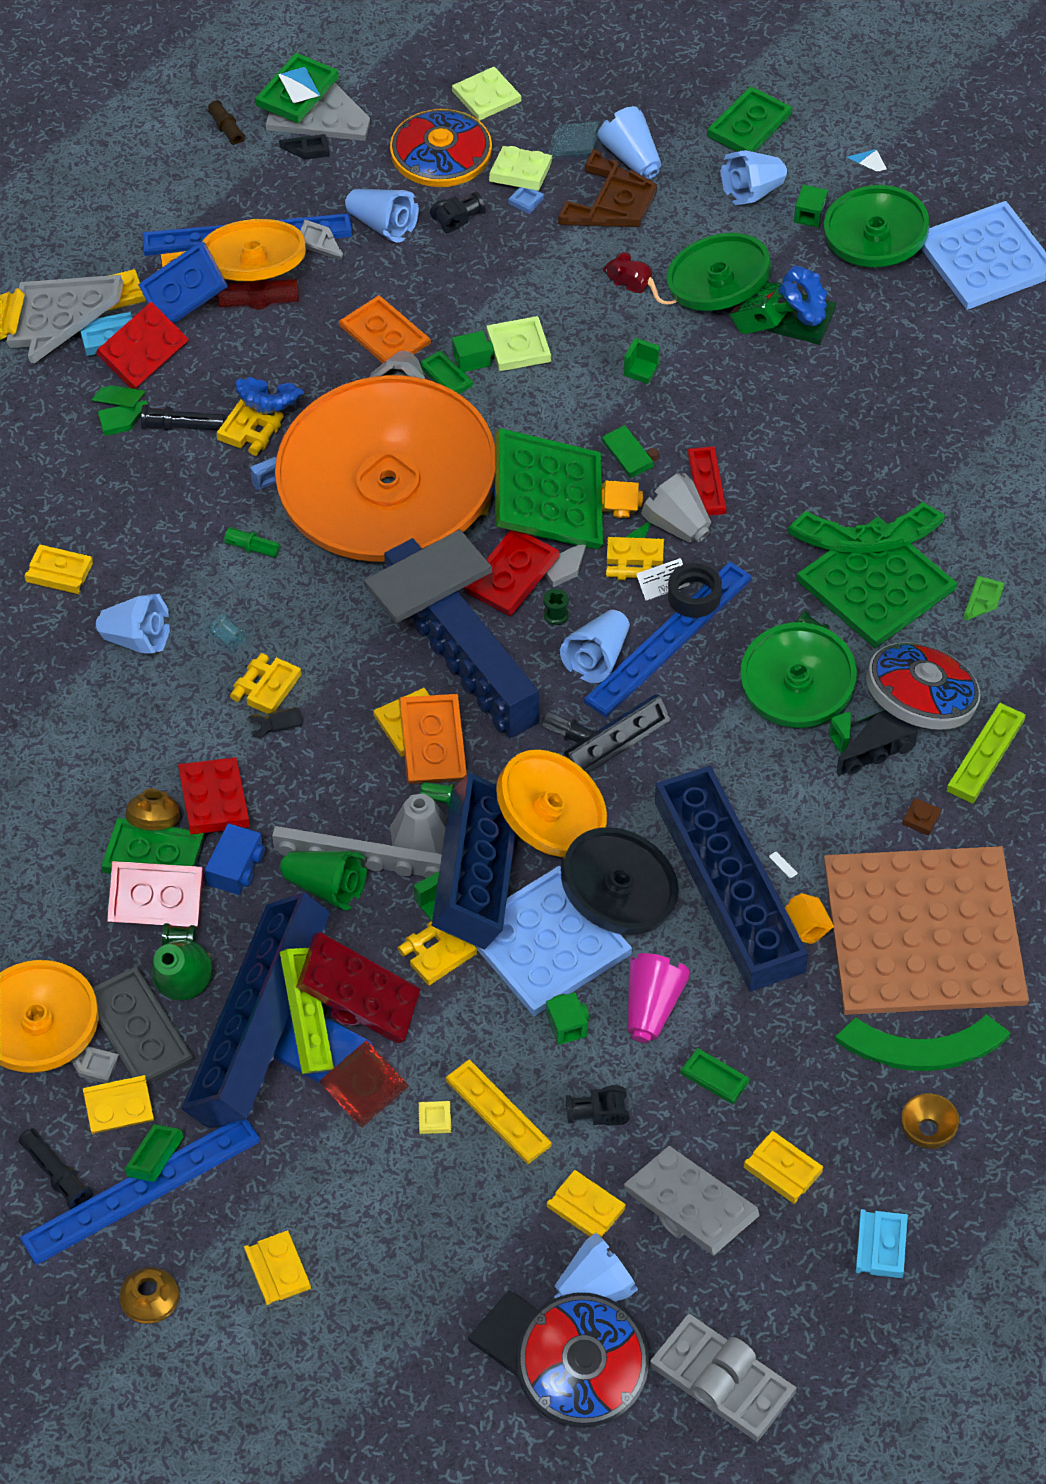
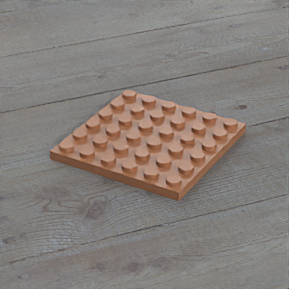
M1003 846L824 855L844 1015L1028 1005L1029 999Z

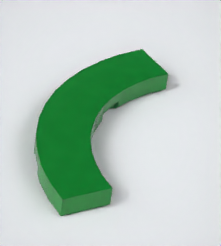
M922 501L913 510L896 518L894 522L889 524L856 525V528L840 526L836 522L825 520L805 510L788 527V534L811 545L828 550L849 553H873L899 548L925 537L944 522L945 515Z
M987 1014L967 1029L949 1036L932 1039H910L890 1035L865 1024L855 1017L835 1036V1042L861 1058L871 1059L889 1065L891 1068L910 1071H933L958 1067L962 1063L978 1057L981 1058L1002 1045L1010 1038L1011 1033Z

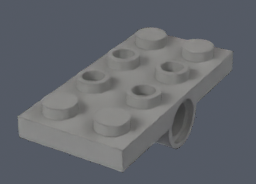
M671 1146L664 1149L624 1183L625 1190L633 1198L657 1214L662 1225L673 1236L680 1239L683 1235H686L713 1256L760 1216L758 1207Z
M691 1314L684 1318L650 1360V1368L756 1442L760 1440L792 1399L797 1387L756 1360L754 1351L745 1342L736 1337H730L727 1340Z

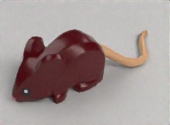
M627 252L620 253L603 268L604 273L607 274L609 279L614 280L615 285H624L627 290L635 293H643L644 289L649 285L657 302L661 304L677 302L676 300H662L652 279L651 268L644 262L631 261V255Z

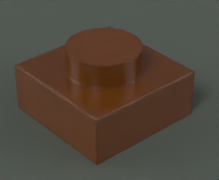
M914 798L903 818L902 825L929 836L941 815L942 809Z

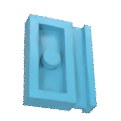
M131 312L97 318L82 328L80 333L86 356L96 354L95 352L100 346L132 319Z
M861 1209L856 1273H861L862 1271L870 1272V1275L903 1278L908 1214L881 1211L870 1213Z

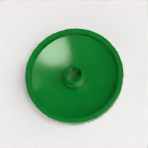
M888 185L864 186L843 194L830 206L824 219L825 239L830 249L838 257L849 263L864 267L890 266L907 260L923 247L929 234V215L924 204L915 195L904 189Z
M722 233L700 239L684 248L669 265L666 279L672 297L682 306L701 311L720 310L737 305L755 295L769 279L772 263L767 247L757 238L742 233Z
M794 622L768 629L749 645L741 663V686L746 700L759 715L781 726L806 728L831 720L832 717L837 716L845 709L856 687L857 670L851 650L835 633L815 624Z

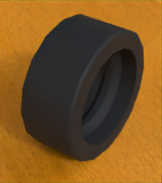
M702 563L683 564L676 568L669 577L667 598L670 606L677 613L686 617L698 618L707 616L715 611L720 604L722 581L719 574L712 567ZM701 582L711 589V593L703 598L694 599L682 595L678 588L684 583Z

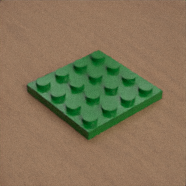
M499 428L495 433L496 527L574 545H586L587 548L600 549L603 545L601 452Z
M876 517L866 525L878 523L885 525L887 523L880 517ZM911 543L899 548L873 553H849L830 550L797 573L796 580L874 648L881 645L947 597L957 587L955 580Z

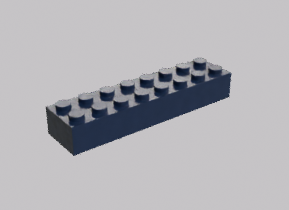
M412 538L384 553L385 565L383 570L422 550V548ZM457 591L411 615L418 633L429 638L434 653L437 655L441 654L445 658L446 666L452 674H458L464 690L475 695L479 708L483 713L488 712L492 716L493 724L498 732L504 731L509 739L539 724V690Z
M711 765L656 783L655 805L749 992L806 973L808 952Z
M305 892L267 904L181 1108L205 1127L213 1128L247 1119L254 1109V1100L264 1084L265 1073L275 1057V1048L280 1037L285 1032V1024L291 1012L280 952L286 949L309 948L313 935L318 932L324 934L327 928L326 922L330 912Z

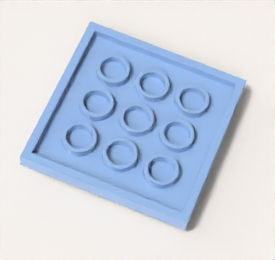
M1007 201L929 228L927 240L921 248L966 310L1046 281V252Z
M560 866L509 896L506 901L503 931L485 950L475 946L478 952L533 1016L546 1009L547 1000L559 994L567 995L574 992L632 955V947L620 934L596 926L574 908L563 889Z

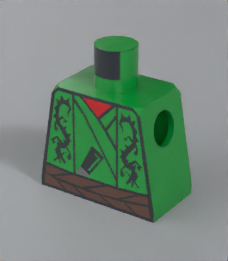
M766 282L755 295L737 304L732 309L729 315L740 333L748 334L774 328L788 312L795 310L779 294L778 289L782 283Z

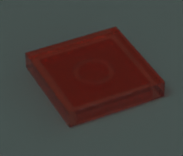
M367 1040L320 1081L322 1086L362 1128L409 1086Z

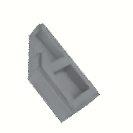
M304 220L300 231L304 235L306 249L342 260L343 253L339 249L330 228Z
M577 545L559 553V558L544 575L553 587L578 576L580 565L585 555L586 545Z
M87 1046L71 1062L79 1077L109 1083L118 1063L119 1054Z

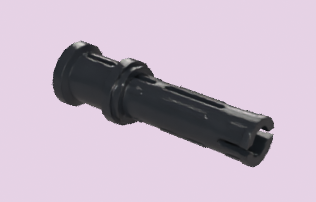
M143 405L141 411V429L159 427L169 431L172 430V427L219 430L225 422L224 414L173 411V408L170 406H166L165 409L148 408V405Z
M31 1128V1130L27 1129L20 1135L19 1143L49 1176L51 1187L54 1191L60 1192L64 1196L69 1209L78 1206L92 1197V1189L82 1184L77 1178L78 1174L74 1168L66 1167L34 1128Z

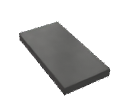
M458 530L365 579L364 586L394 623L397 624L492 573V566L463 532Z
M137 966L93 987L99 1011L98 1024L115 1052L119 1054V1058L131 1078L145 1075L148 1085L194 1061L193 1056Z

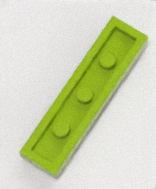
M999 703L949 782L947 792L974 804L1024 723L1026 714Z
M309 948L286 949L280 952L302 1074L328 1072L334 1069L322 1003L320 1000L296 988Z

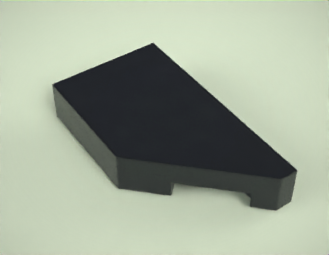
M326 134L279 140L280 148L304 160L329 157Z

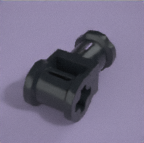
M476 191L460 201L456 196L448 200L442 199L437 201L430 209V216L434 220L439 221L445 233H450L467 224L469 216L483 213L486 208L483 198Z
M611 1085L602 1089L591 1090V1097L572 1098L571 1095H566L568 1124L573 1123L574 1120L593 1119V1125L611 1126L626 1124L630 1119L628 1111L625 1110L624 1099L627 1096L626 1089L623 1086Z

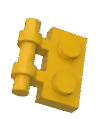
M240 399L217 431V440L242 449L246 442L252 443L248 451L250 454L257 456L261 449L264 450L268 446L269 438L273 432L276 433L281 427L280 422L284 415L280 411H275L272 416L268 414L263 415L255 411L254 408L245 406L244 401ZM258 425L263 426L260 433L254 431Z
M608 537L607 564L618 566H607L606 577H617V580L626 581V578H637V573L651 569L652 566L662 565L664 539ZM626 565H642L643 567H626Z
M260 653L256 659L251 660L248 664V671L245 675L238 678L234 683V690L231 692L230 697L234 701L239 702L244 695H248V706L268 714L278 709L302 673L301 668L277 657L271 665H268L269 657L264 653ZM257 676H262V678L259 680L257 684L254 683Z
M432 921L427 923V928L418 934L412 933L406 937V942L397 947L403 957L411 952L417 955L410 960V966L428 986L477 954V948L473 944L453 935H448V933L431 926ZM434 937L439 941L428 949L423 945Z

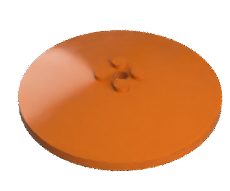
M385 375L356 380L320 396L308 405L288 428L279 446L276 458L275 475L279 498L284 511L294 526L319 547L351 559L385 562L384 553L412 538L424 549L458 530L464 532L478 518L489 501L495 484V444L493 436L482 415L468 400L439 383L401 375ZM385 477L395 478L392 483L382 482Z

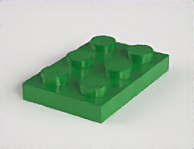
M295 53L257 95L255 104L257 107L299 124L339 78V72L335 68ZM305 67L320 96L293 103L279 74Z
M750 86L707 129V137L736 152L745 150L755 152L792 115V107Z
M118 817L101 865L102 873L111 874L112 861L196 867L205 840L204 833L190 835L189 830L176 827L162 830H146L135 827L126 819Z

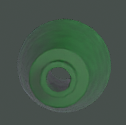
M353 850L291 851L287 856L283 857L280 864V871L286 881L344 911L353 908L348 905L354 896L359 900L367 877V868L362 867L361 859L365 860L364 855Z
M175 940L163 945L156 951L151 965V977L155 987L162 995L169 999L183 1001L197 997L208 986L213 969L210 957L200 945L189 940Z

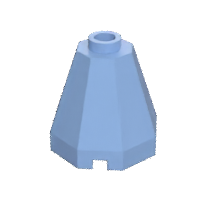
M747 150L726 154L724 160L728 159L727 164L722 165L720 170L723 190L727 195L730 193L734 195L737 199L732 201L735 206L756 202L782 185L787 175V168L780 158Z
M160 594L138 596L102 610L96 620V629L104 640L139 653L163 651L170 633L169 624H164V617H169L168 608Z
M595 1233L585 1240L555 1284L558 1294L554 1298L571 1293H592L607 1297L616 1302L630 1297L638 1291V1288L618 1257L612 1254L610 1250L607 1251L609 1246Z

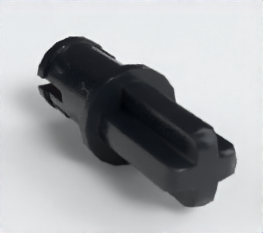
M551 711L545 713L541 722L542 727L564 736L566 741L570 739L579 743L595 733L577 724L576 719L571 721Z

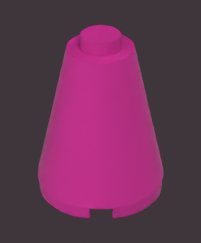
M640 953L636 959L634 956L631 957L629 962L627 1031L632 1035L633 1040L640 1043H649L650 1040L658 1038L689 980L690 970L685 965L679 963L677 968L669 964L670 958L656 954Z

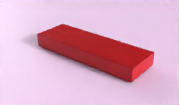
M715 446L687 449L692 481L708 516L726 514Z

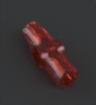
M262 279L246 281V283L227 284L228 287L218 293L219 307L249 305L255 310H261L272 303L299 302L297 279L274 281Z

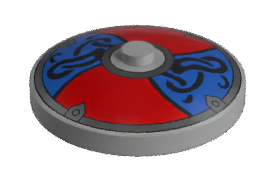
M900 642L884 646L873 655L866 671L867 686L874 699L895 717L915 726L928 729L959 727L973 717L980 702V688L970 670L950 654L925 644Z

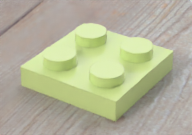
M495 67L452 85V92L479 121L521 102V95Z
M503 146L490 171L489 181L539 191L550 168L552 155L544 154L540 151L523 150L515 146Z
M538 316L486 326L487 336L493 344L494 358L499 371L551 362V353Z

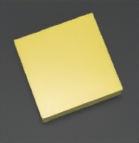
M450 1101L419 1102L420 1134L451 1133Z

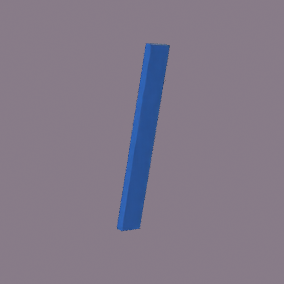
M349 213L278 220L291 224L301 230L304 220H308L329 227L334 238L352 237ZM224 225L142 232L144 255H161L187 251L200 241H203L212 231Z
M732 562L725 565L718 572L722 581L720 604L715 611L707 616L698 618L686 617L675 612L604 681L584 698V703L607 718L751 581L752 576ZM704 585L691 598H703L711 593V589Z
M247 1119L225 1124L174 1152L155 1182L129 1177L20 1237V1240L34 1264L38 1265L260 1142V1138Z

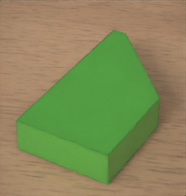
M977 576L963 619L969 620L997 609L1005 583Z

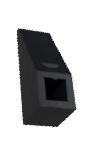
M887 710L876 714L838 757L837 775L840 776L845 773L855 774L865 765L870 763L880 764L888 756L898 752L905 754L911 751L916 746L918 729L915 725L895 717Z

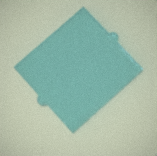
M599 121L557 125L554 137L551 138L552 144L549 155L554 157L592 153L595 141L598 140Z

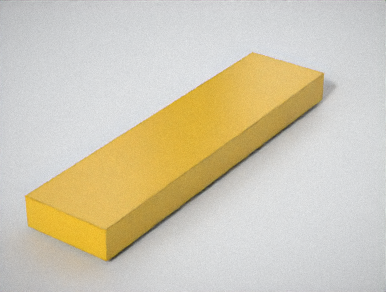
M470 1059L446 1076V1082L527 1164L531 1163L552 1146V1142Z

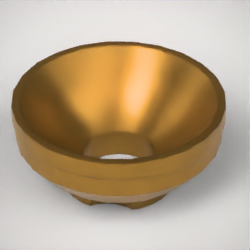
M149 788L127 803L125 816L126 820L135 827L146 830H162L177 824L180 819L179 805L173 798L168 796L167 792L159 791L156 788Z
M932 1093L920 1094L911 1098L905 1104L901 1116L902 1129L906 1137L920 1147L928 1149L943 1147L954 1138L958 1131L959 1114L955 1106L945 1097ZM924 1121H931L936 1124L938 1131L931 1136L921 1133L919 1125Z
M146 1267L134 1271L125 1279L120 1290V1304L123 1312L133 1321L142 1324L157 1323L166 1319L175 1310L179 1300V1290L174 1278L165 1270L156 1267ZM145 1281H152L156 1283L157 1290L152 1295L145 1296L138 1292L139 1286Z

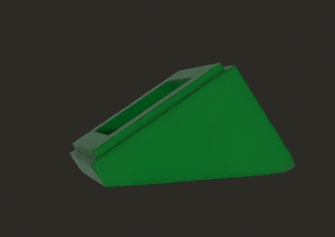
M850 711L832 717L830 723L829 737L840 754L844 752L849 744Z

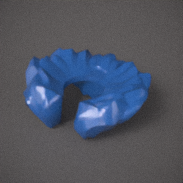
M795 265L784 276L783 283L778 289L779 294L786 299L790 307L797 311V316L804 325L816 326L826 316L824 309L827 307L825 302L827 291L822 287V283L819 282V274ZM796 281L805 288L808 294L806 301H803L797 284L791 282Z
M248 377L246 380L239 378L235 381L236 392L239 394V398L244 401L245 406L254 408L255 411L263 415L274 413L275 411L279 412L288 405L293 406L295 401L304 393L294 383L280 384L277 386V394H268L265 380H256Z

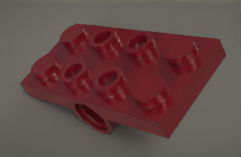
M321 932L313 935L296 988L332 1007L331 1016L336 1021L345 1025H358L361 1023L396 1043L405 1041L420 992V988Z

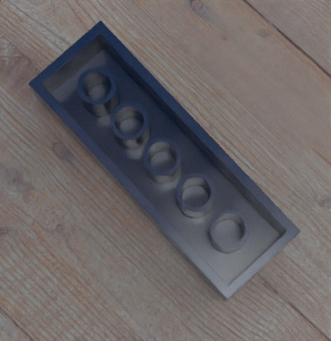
M468 772L451 791L431 926L485 950L503 931L515 832L509 826L500 810L496 792L497 785Z

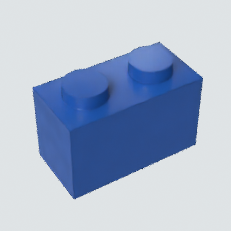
M228 823L204 870L207 885L237 895L241 894L244 886L249 887L254 876L253 868L256 863L262 862L265 854L261 833Z

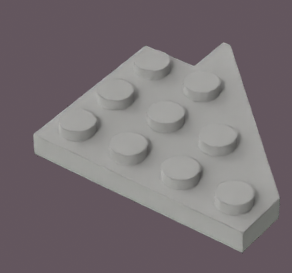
M334 82L299 124L269 112L266 130L306 135L326 134V137L366 141L370 117Z
M121 275L20 282L19 289L25 296L16 333L13 335L8 333L6 342L9 348L30 347L28 358L31 363H36L120 301L123 287Z

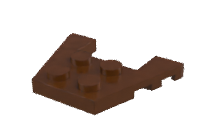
M593 149L585 164V172L607 177L592 207L566 201L558 216V224L640 227L657 193V184L633 170L629 172L619 167V162L612 158L607 160L601 156L600 151Z

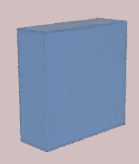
M519 187L508 199V204L530 214L544 200V194L537 190Z
M275 457L250 467L251 480L255 489L259 490L276 483Z

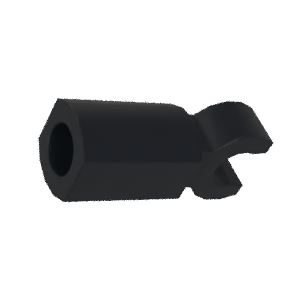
M297 707L271 712L266 717L259 714L248 717L250 723L261 722V728L251 732L252 736L256 738L263 737L269 730L277 732L301 726Z

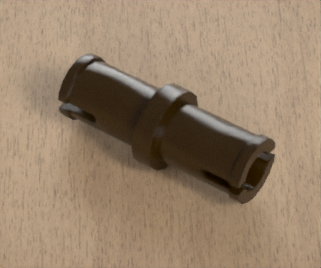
M212 101L208 105L207 111L217 122L216 127L219 131L225 133L233 146L243 142L245 134L237 126L235 117L226 111L221 101Z

